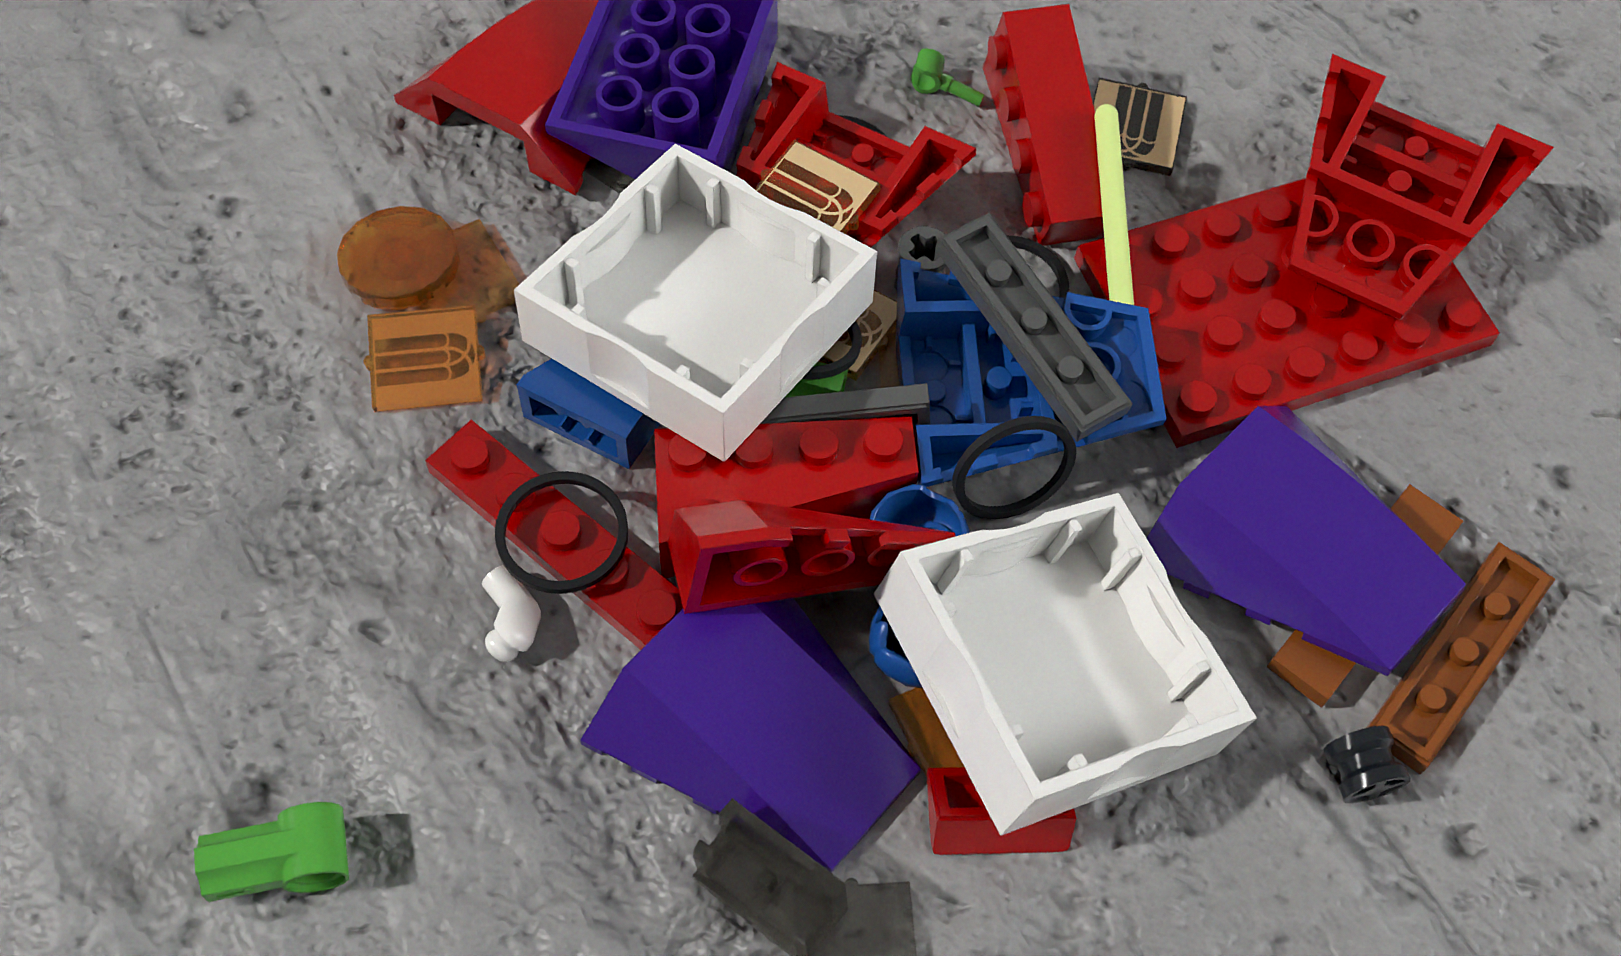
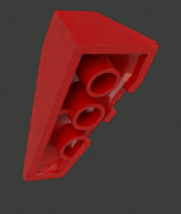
M703 499L695 501L685 508L674 510L668 545L684 614L880 585L901 551L956 537L955 532L745 500L720 503L714 499Z

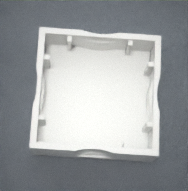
M674 144L620 193L616 202L603 217L590 227L571 237L514 289L522 341L725 462L873 302L877 251L805 212L791 209L768 199L752 188L745 180Z
M1119 493L1045 512L1040 517L1017 527L978 530L901 551L874 593L1000 836L1217 755L1257 719L1207 636L1199 629L1180 604L1172 589L1166 569Z

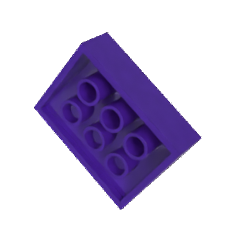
M599 0L546 121V133L635 180L674 144L730 172L778 39L777 0Z

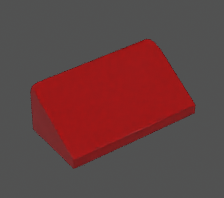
M965 767L927 769L930 840L934 854L1064 852L1070 848L1077 819L1074 808L1000 836Z

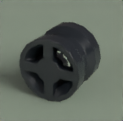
M1382 725L1360 729L1333 740L1323 748L1329 765L1339 769L1342 777L1339 790L1345 803L1352 804L1373 800L1397 791L1411 781L1405 765L1396 762L1391 749L1394 739L1389 727Z

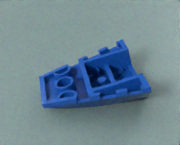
M900 258L898 263L895 345L899 386L927 383L930 404V424L916 425L914 430L919 470L917 483L929 487L952 481L955 467L966 449L982 434L1006 421L1026 416H1043L1054 419L1064 425L951 270L949 275L920 269L921 262ZM1067 292L1065 298L1052 296L1133 403L1126 415L1078 442L1073 438L1076 447L1163 425L1166 421V412L1149 309ZM1025 430L1008 435L984 450L970 467L967 476L1064 451L1063 441L1058 435L1045 430Z

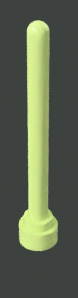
M1103 104L1095 111L1094 118L1109 300L1134 305L1118 111L1113 105Z

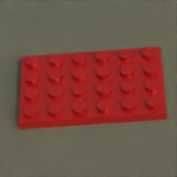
M1306 178L1128 230L1134 305L1149 309L1166 412L1164 426L1176 448L1234 430L1258 406H1286L1293 411L1489 347L1494 343L1500 332L1453 262L1401 320L1289 270L1288 265ZM1104 238L1078 245L1074 260L1094 297L1109 300Z

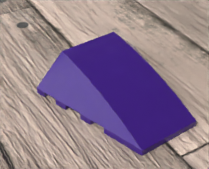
M1258 406L1178 485L1147 536L1148 542L1166 569V573L1184 581V589L1207 599L1211 593L1247 608L1246 616L1270 625L1275 620L1303 632L1302 640L1386 676L1390 675L1463 592L1466 583L1286 406Z
M794 598L684 614L682 609L623 667L580 739L581 745L600 755L606 753L631 766V771L656 784L660 781L693 798V803L716 815L720 812L747 826L749 832L830 874L921 771V768Z

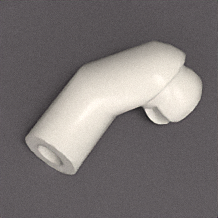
M501 565L488 573L482 582L483 588L500 609L494 622L495 629L487 634L485 645L488 652L494 658L502 662H509L517 657L519 651H527L532 645L541 619V611L538 603L526 587L516 580L504 565Z

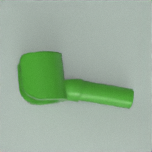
M929 48L919 51L911 76V82L916 91L930 94L940 89L944 92L948 91L977 107L980 106L985 94L943 73L945 59L939 51Z

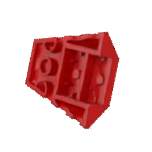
M533 0L499 20L457 52L394 95L396 103L438 125H441L459 108L524 142L529 171L576 196L584 181L582 173L589 159L595 160V158L546 133L545 124L599 0Z
M1332 54L1329 61L1288 269L1401 320L1549 155L1554 147L1498 123L1483 147L1376 102L1377 95L1387 76Z
M777 62L771 76L772 86L766 100H761L755 115L756 126L748 146H743L736 162V176L745 180L755 190L769 176L766 180L767 182L817 208H825L829 203L826 197L773 171L790 148L797 142L878 183L840 231L871 248L975 157L976 148L927 126H924L910 147L829 112L825 82ZM785 158L777 167V169L829 196H833L839 191V187L834 183ZM763 184L757 191L778 204L805 212L816 219L818 218V211L766 184ZM841 188L839 195L834 197L841 205L842 210L848 208L853 202L851 195L843 188ZM831 201L830 206L824 211L838 212L839 210L836 204ZM853 207L843 213L840 224L850 216ZM821 213L819 220L832 227L837 223L839 215Z

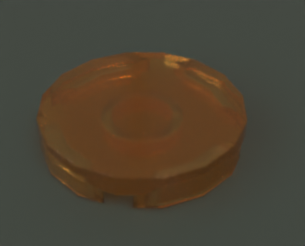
M397 206L375 211L357 221L343 236L337 251L339 272L346 288L351 294L353 292L360 296L363 303L378 309L401 310L426 303L434 298L433 291L440 288L443 283L446 288L454 280L460 263L453 229L440 215L420 207Z

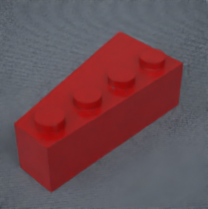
M1063 4L1003 12L995 35L990 36L988 39V54L982 68L1011 156L1013 169L1023 194L1025 222L1029 228L1033 227L1037 242L1043 246L1104 237L1094 118L1095 109L1070 5Z
M912 416L759 424L725 462L668 428L654 429L661 575L666 579L676 576L668 545L674 510L685 508L695 501L714 499L724 503L745 500L870 519L871 511L888 492L917 484L919 470Z

